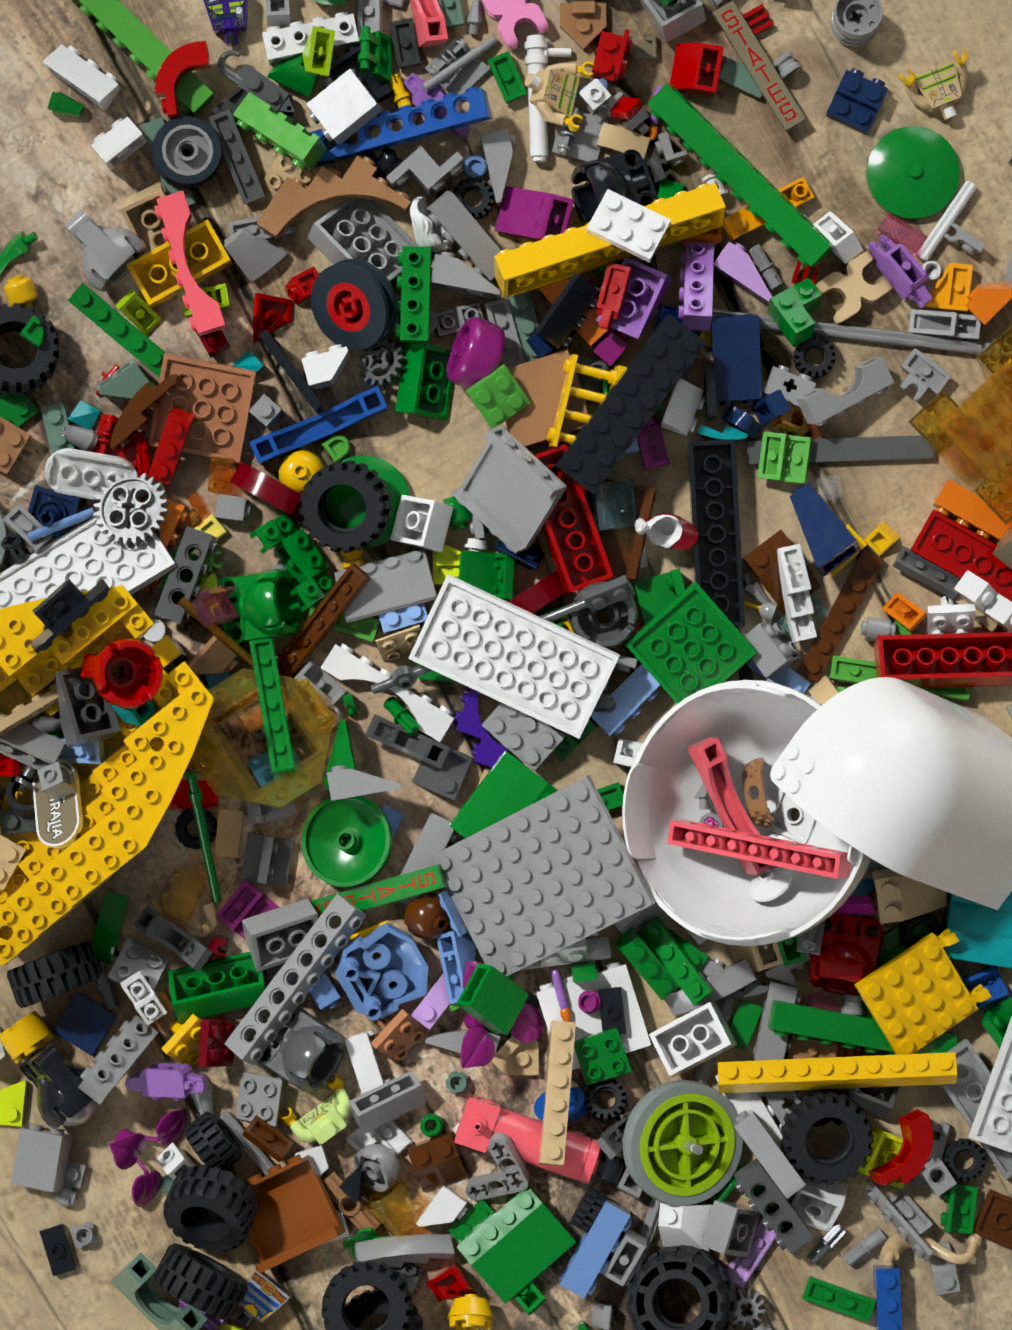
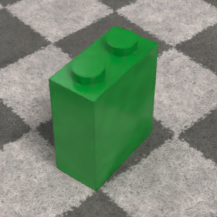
M478 963L456 1004L493 1033L508 1035L529 994L493 966Z

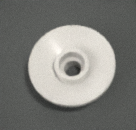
M773 866L756 875L749 885L750 896L758 902L776 899L789 888L793 878L792 872L787 868Z

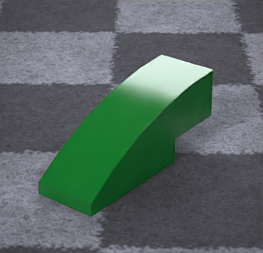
M106 890L92 941V948L97 960L112 964L125 921L124 918L130 896Z

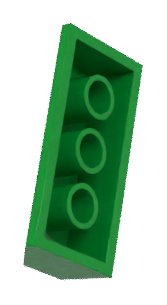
M250 952L208 961L200 971L191 966L168 971L172 1006L178 1023L186 1022L192 1014L199 1018H204L253 1006L267 988L264 970L257 972Z

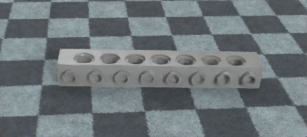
M337 894L224 1044L245 1062L254 1065L260 1060L263 1052L276 1039L278 1032L284 1024L291 1019L296 1008L304 1002L311 988L319 982L320 976L326 968L333 963L334 958L346 946L348 939L354 931L361 926L366 914L349 899Z

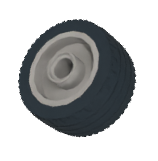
M182 116L168 121L158 130L152 144V161L157 173L169 184L180 188H194L208 182L217 172L222 159V145L218 134L207 122L196 117ZM188 149L191 152L190 157L183 156L182 151Z

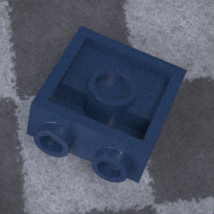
M852 68L851 71H845L826 112V116L868 134L888 88L884 87L886 83L877 78H873L872 81L863 77L864 73L862 71Z

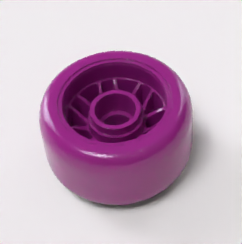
M478 317L466 320L460 328L449 354L446 369L448 379L452 383L468 389L494 372L500 364L506 339L504 330L497 324Z

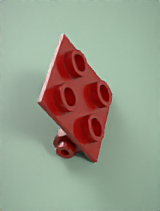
M101 414L97 430L98 440L92 452L122 457L128 460L136 470V454L138 451L135 449L136 440L144 439L145 431L141 434L136 432L131 436L133 441L125 448L118 447L112 449L110 442L119 418L110 414Z

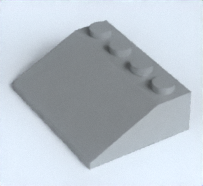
M351 198L344 200L316 221L307 236L333 265L339 261L351 258L367 261L386 276L391 286L397 282V276H402V266H398V252H402L403 246L419 247L374 200Z

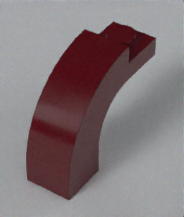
M240 462L230 483L269 503L300 522L304 520L303 515L299 514V508L302 506V502L299 501L300 493L261 471Z
M558 571L537 582L510 600L509 603L532 614L565 594Z

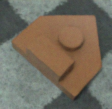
M595 1L560 3V28L583 51L606 28V3H595Z

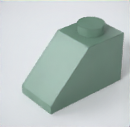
M131 359L95 386V388L101 395L132 398L138 390L150 381L134 360Z

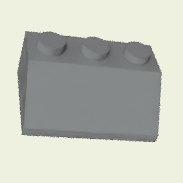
M308 898L242 920L245 940L257 972L285 963L318 920V914Z

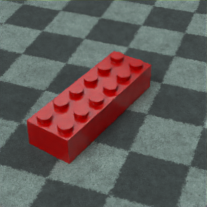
M563 444L534 456L567 485L542 529L565 593H571L585 588L589 584L612 578L614 575L583 489L553 467L567 448V445Z
M1012 632L878 635L874 643L876 678H897L919 688L1012 686Z

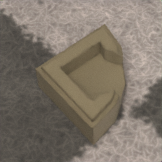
M656 35L645 38L639 44L635 51L634 60L657 59Z

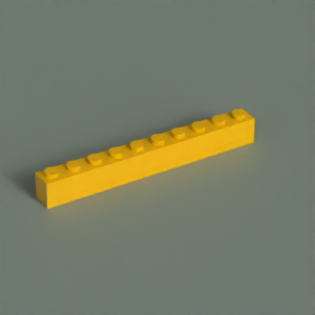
M956 1052L718 1062L719 1094L956 1084Z

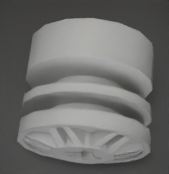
M837 0L830 21L832 33L837 40L847 46L855 47L865 45L872 40L882 20L883 8L880 0ZM852 17L854 18V20L859 19V24H857L856 21L851 22Z

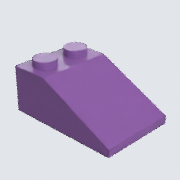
M625 257L622 265L631 267L632 272L621 313L618 319L613 318L611 328L640 339L661 304L672 279L663 272ZM601 315L598 316L597 322L600 321Z

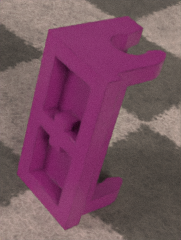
M650 419L637 436L645 470L670 464L659 419Z

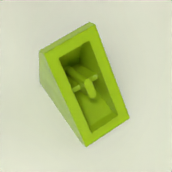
M312 26L302 53L305 72L325 77L329 76L335 37L334 30Z

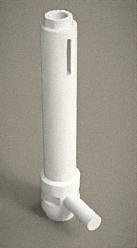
M529 35L524 43V48L527 51L525 65L527 66L528 74L533 73L536 75L538 71L545 70L546 65H548V57H571V48H548V42L545 41L544 35ZM528 87L530 157L536 163L546 162V157H549L548 122L542 118L537 107L531 104L532 89Z

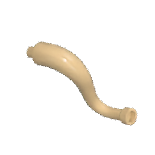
M898 1233L893 1234L886 1240L881 1249L882 1263L890 1266L892 1262L899 1259L900 1254L904 1250L912 1249L913 1246L907 1239L903 1240ZM970 1234L967 1240L968 1247L964 1254H956L928 1236H920L933 1252L932 1255L953 1264L970 1262L975 1256L977 1248L982 1243L981 1236Z

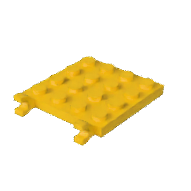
M949 928L937 937L931 932L854 984L895 1055L914 1054L979 1010L976 1005L977 1002H983L992 997L988 989H984L981 984L976 986L971 992H968L943 947L951 946L959 941L956 934L951 932Z

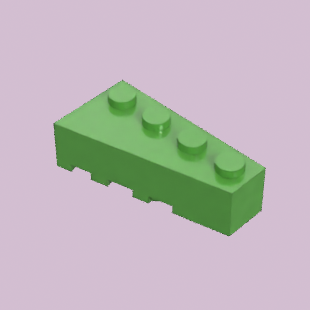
M249 92L233 113L237 120L236 125L246 132L250 129L256 133L254 137L266 145L269 142L275 146L273 150L280 156L285 157L288 155L293 159L292 163L299 169L303 170L306 168L312 171L327 150L321 138L314 133H309L299 123L294 126V122L281 112L275 113V109Z

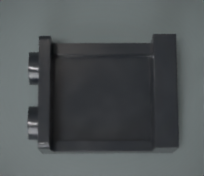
M355 44L346 50V54L340 58L338 56L331 58L328 78L331 77L335 81L349 69H355V74L361 78V82L366 86L378 104L393 96L388 83L383 84L370 76V70L368 72L360 71L358 54L361 53V45Z

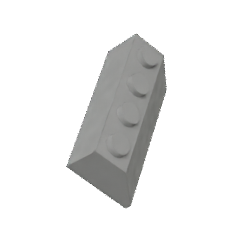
M425 549L359 566L371 579L348 607L344 615L346 622L349 623L436 600L437 595ZM346 569L334 572L336 582L343 575Z

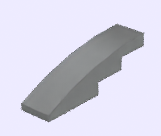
M446 1234L401 1235L358 1242L354 1245L357 1262L360 1261L362 1263L372 1260L374 1263L381 1264L382 1262L387 1264V1267L402 1268L404 1262L427 1264L429 1258L452 1259L455 1254L451 1235Z

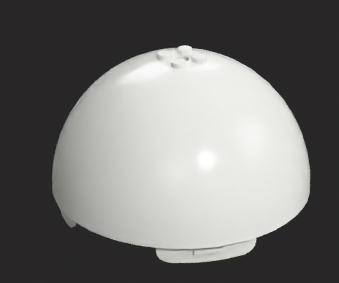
M738 680L716 684L690 695L674 706L651 730L639 750L634 764L628 773L623 795L622 815L626 846L657 904L672 919L699 936L712 941L738 946L764 945L798 936L814 928L836 912L854 892L869 866L870 857L858 851L820 824L774 784L770 777L773 765L807 719L822 706L814 698L798 690L766 681ZM718 737L728 758V766L734 788L747 815L742 771L746 763L756 758H763L765 765L763 767L764 774L762 775L767 807L774 818V824L770 827H761L753 823L757 831L763 836L847 852V860L852 863L850 876L848 878L835 879L790 869L793 878L789 888L774 900L758 902L752 899L749 894L750 882L756 875H747L739 858L667 844L671 820L684 819L699 822L701 817L707 813L718 815L711 798H708L709 810H699V798H695V795L701 788L703 781L687 748L705 738ZM753 786L750 792L754 800L759 797V790L756 786ZM794 808H797L800 812V817L797 821H793L790 816Z

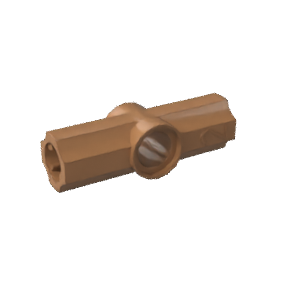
M335 1171L328 1174L322 1180L329 1197L359 1230L364 1228L376 1229L381 1224L361 1200L356 1203L353 1209L344 1207L343 1202L349 1197L339 1188L343 1180Z

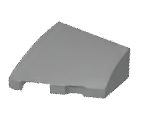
M245 228L240 229L224 240L225 249L250 282L262 276L287 255L285 248L281 247L280 249L270 244L267 239L254 236L251 231Z

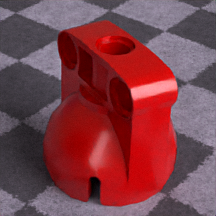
M118 639L105 646L98 655L84 653L80 677L93 679L98 693L107 703L119 708H137L144 705L146 700L150 701L158 693L163 681V666L160 658L154 655L156 651L149 644L137 639ZM115 665H118L120 674L114 678L111 670Z
M832 914L825 921V923L833 926L829 931H824L820 955H811L808 974L809 982L816 988L823 986V989L830 993L860 996L854 984L879 968L882 942L884 940L883 927L876 920ZM872 929L879 931L876 937H869L867 933Z

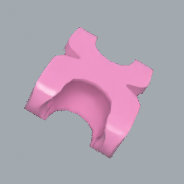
M481 0L489 17L501 19L498 23V33L510 51L518 47V39L514 30L520 23L527 22L532 24L540 34L549 31L548 23L540 7L535 3H527L529 0Z

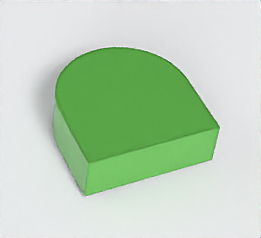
M342 435L332 436L322 444L335 462L342 460L350 451L349 441Z

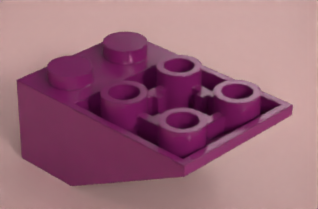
M506 186L495 232L534 242L542 240L547 235L564 233L569 224L574 199L551 193Z

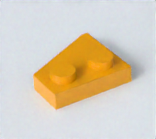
M949 263L930 293L932 300L923 308L968 312V308L965 305L969 302L967 296L971 290L973 265Z

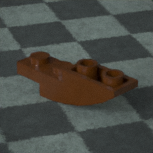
M176 374L168 376L158 386L153 381L148 382L137 391L122 411L116 423L110 442L112 449L118 447L125 448L133 441L131 436L136 432L141 434L150 426L148 422L153 417L147 410L152 412L161 404L159 400L165 395L169 397L178 390L176 385L181 380Z

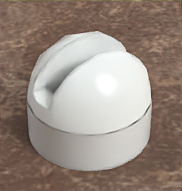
M927 261L922 265L924 271L932 265L934 266L927 273L929 280L938 278L941 273L940 265L935 261Z

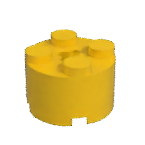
M36 1010L0 1034L1 1044L16 1064L54 1038L52 1032Z

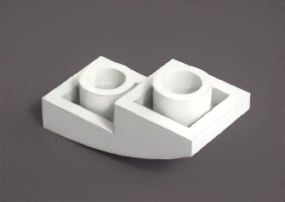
M141 971L120 983L147 1026L167 1013Z

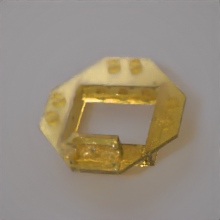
M243 668L208 690L215 699L191 760L216 796L251 802L252 805L257 803L283 808L321 783L335 719L307 678L301 680L279 675L285 712L314 754L296 764L295 772L281 774L262 787H259L218 726L259 699L254 670Z

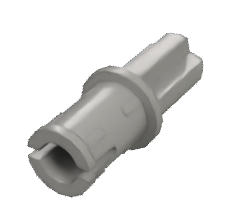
M758 244L752 247L749 252L760 269L758 272L764 277L769 289L772 290L782 284L783 281L773 266L774 262L770 263L761 245Z
M877 1228L865 1239H860V1243L844 1254L843 1258L849 1266H853L867 1254L871 1255V1251L886 1241L887 1238Z

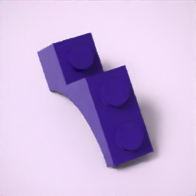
M472 688L470 690L465 689L461 702L465 703L462 712L457 711L453 724L457 725L456 730L482 739L481 743L476 742L472 756H475V762L493 767L504 751L508 752V748L493 740L482 726L478 714L479 692Z

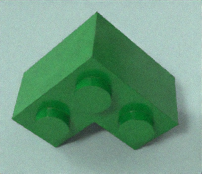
M810 278L773 296L769 301L768 314L793 347L813 337L815 322L809 314L819 309L822 294Z

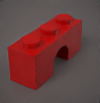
M173 407L170 411L148 473L149 478L153 477L157 481L170 485L181 460L180 455L185 441L190 434L195 414L177 407Z

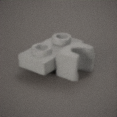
M914 348L900 366L909 375L899 386V389L903 391L907 386L913 385L916 388L913 400L917 402L927 389L938 395L952 376L918 349Z

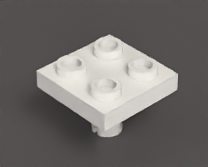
M946 596L939 600L940 605L927 607L925 634L973 633L976 613L975 604L954 605V600L949 597V603L947 604Z

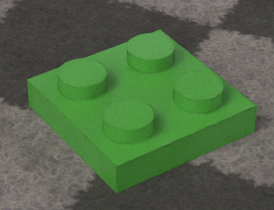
M504 364L466 390V393L491 429L499 426L531 403Z

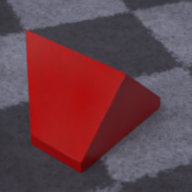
M255 293L253 344L261 339L260 333L264 330L271 334L282 326L291 323L293 300Z
M457 1262L426 1282L439 1302L442 1300H454L455 1298L464 1297L466 1294H476L480 1297Z

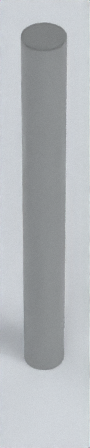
M494 35L423 83V90L425 92L430 91L498 43L497 38Z

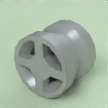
M791 51L786 52L772 63L774 68L780 72L782 80L792 75L801 67L799 62L794 61Z
M842 994V999L844 1000V1006L841 1007L842 1013L864 1015L862 1008L864 1001L861 996Z

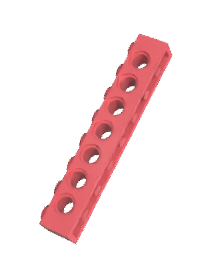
M684 819L670 821L667 844L835 879L848 878L850 876L852 863L847 860V852Z

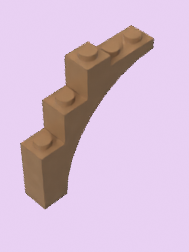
M357 156L342 179L338 171L332 167L326 169L323 166L307 189L304 188L306 184L295 177L292 180L287 177L256 224L258 228L278 239L286 228L302 214L331 201L351 198L370 199L389 204L405 213L409 210L411 201L408 200L410 197L403 191L398 189L395 192L389 188L390 183L383 178H374L377 174V168L374 167L375 162L366 156L363 159Z

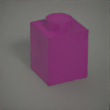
M611 330L595 348L593 355L611 369L628 349L629 345L626 343L628 339L619 331L614 333Z

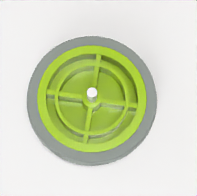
M671 1081L649 1091L632 1110L624 1130L623 1157L631 1178L649 1196L673 1205L696 1204L718 1193L733 1176L742 1153L743 1138L732 1124L736 1121L734 1118L738 1115L733 1105L724 1095L719 1094L716 1089L696 1081Z

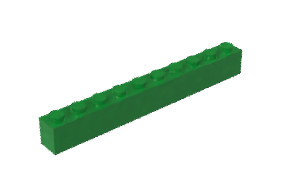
M666 83L648 102V105L652 108L650 110L651 114L659 121L663 119L668 124L666 127L668 131L675 137L679 135L684 140L682 144L691 153L695 151L701 157L699 161L707 169L711 167L717 173L715 177L723 185L728 184L733 189L731 193L739 201L742 202L744 199L750 205L748 210L757 218L761 216L766 221L765 227L773 234L777 232L783 238L781 243L787 249H794L799 254L797 258L806 267L808 265L816 267L835 247L672 84Z

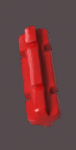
M139 439L135 442V449L138 451L136 454L137 469L140 477L143 473H146L148 476L150 470L149 452H147L149 449L148 440Z

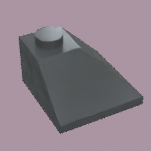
M450 748L441 769L421 760L412 782L455 800L473 757Z

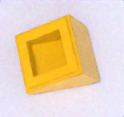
M882 521L864 541L881 556L898 540L899 535L885 521Z

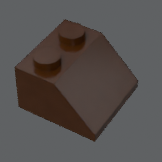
M452 1131L407 1147L414 1172L423 1191L467 1176L456 1143H454Z

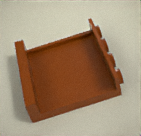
M300 1154L287 1160L288 1165L281 1167L278 1164L268 1169V1175L262 1177L261 1173L248 1179L249 1184L247 1185L251 1187L258 1204V1212L248 1237L260 1260L255 1265L259 1274L346 1232L310 1155L301 1158Z

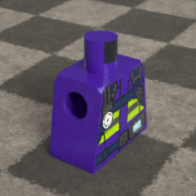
M203 0L215 35L224 34L226 46L238 45V32L246 31L248 28V0Z

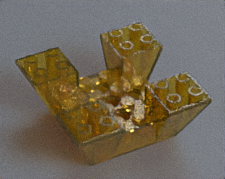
M1012 325L977 357L986 381L962 404L958 406L942 390L909 421L912 427L940 456L953 446L976 470L983 480L973 491L1005 525L1012 519ZM983 406L991 408V417L983 416L981 411ZM999 423L1007 425V434L1004 435L998 431ZM982 439H987L991 442L990 450L987 451L981 447Z

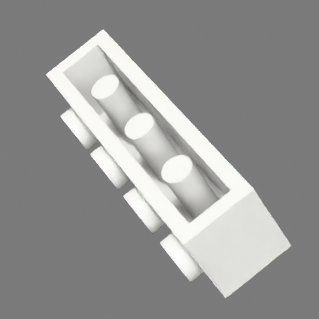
M348 12L337 13L334 18L329 19L317 17L312 19V22L305 24L302 21L289 24L290 27L282 29L280 26L267 28V32H262L269 64L301 55L312 26L335 31L333 51L346 49L355 44L360 46L354 14H349Z

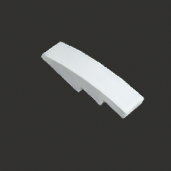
M796 544L778 548L780 581L792 642L816 638L817 635L811 615L814 613L809 594L811 585L801 545Z

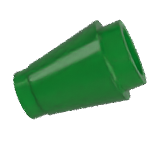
M59 91L58 93L52 92L47 109L51 110L54 114L79 117L83 104Z

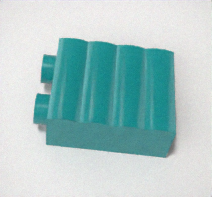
M1012 891L998 910L948 892V906L945 907L942 928L943 931L949 928L951 932L956 934L959 941L951 946L943 947L947 956L953 959L1012 968Z

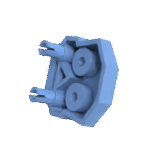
M385 923L377 927L366 937L358 936L350 940L343 947L341 959L335 968V975L357 1013L368 1015L367 1018L370 1020L382 1019L397 1011L399 1004L427 994L428 964L411 934L389 923ZM375 952L381 954L378 958H374L372 955ZM361 977L368 978L366 984L363 982ZM395 981L397 985L390 987L389 983Z

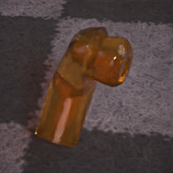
M197 492L187 497L192 510L190 516L186 518V524L191 528L199 526L206 514V508Z

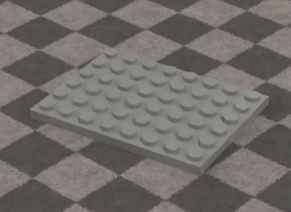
M590 775L430 856L434 865L440 864L446 889H448L484 963L493 966L506 977L655 903Z

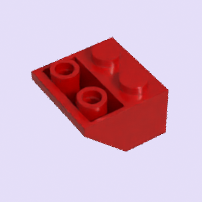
M677 43L670 84L679 92L714 98L724 47L706 43Z

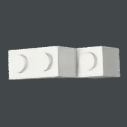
M967 570L954 590L961 598L970 604H975L977 609L991 618L1006 632H1012V602L998 594L988 582Z

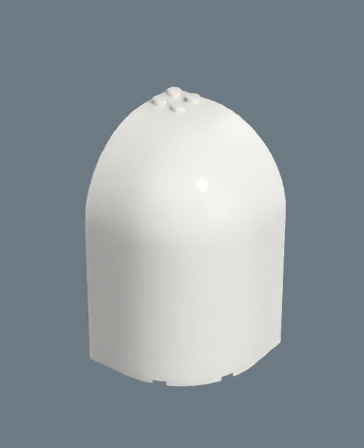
M879 677L868 679L839 692L818 708L797 731L773 765L770 777L774 784L820 824L883 866L913 880L995 910L1000 908L1012 891V738L990 719L897 678Z

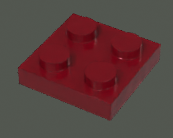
M201 1019L198 1067L233 1066L235 1053L224 1043L236 1029V1019Z

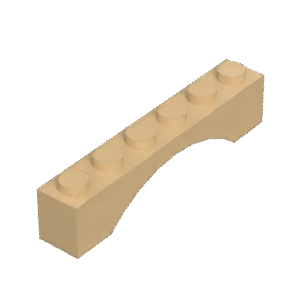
M552 1020L550 1023L546 1094L538 1165L559 1167L564 1165L576 1022Z

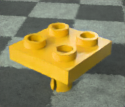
M194 1014L185 1023H178L177 1019L171 1022L169 1029L174 1035L161 1048L168 1056L179 1063H187L191 1067L199 1061L201 1019Z

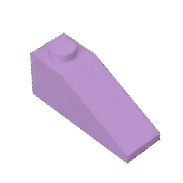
M728 242L714 262L713 269L769 306L772 295L750 256L745 252L746 248L738 242L733 244Z
M444 973L411 1014L412 1017L429 1030L450 1004Z

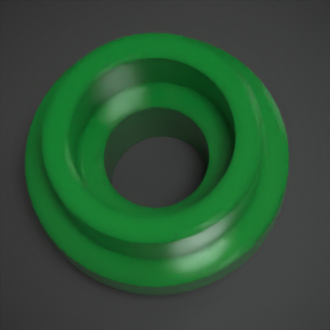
M437 1114L425 1115L420 1123L422 1133L428 1137L438 1136L444 1127L443 1120ZM434 1121L436 1128L429 1129L427 1126L428 1122Z

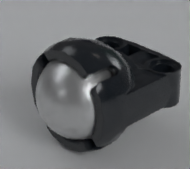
M45 1045L39 1048L20 1065L23 1074L38 1088L37 1107L41 1118L48 1126L53 1129L61 1125L77 1126L89 1120L94 1114L97 1102L78 1088L83 1081L80 1076L85 1071V1068L66 1065L59 1052L53 1046Z

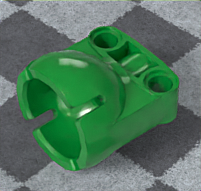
M273 569L223 578L219 583V602L225 633L238 644L249 643L251 640L285 637L297 631L300 627L298 622L303 617V612L300 609L303 606V602L298 594L294 596L290 594L298 586L295 581H291L293 576L290 572ZM232 583L235 584L234 592L232 591ZM239 629L242 631L241 638L238 635Z

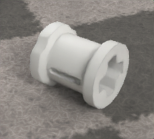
M716 172L701 178L702 183L709 185L716 183L721 197L729 193L728 189H725L723 184L715 177Z

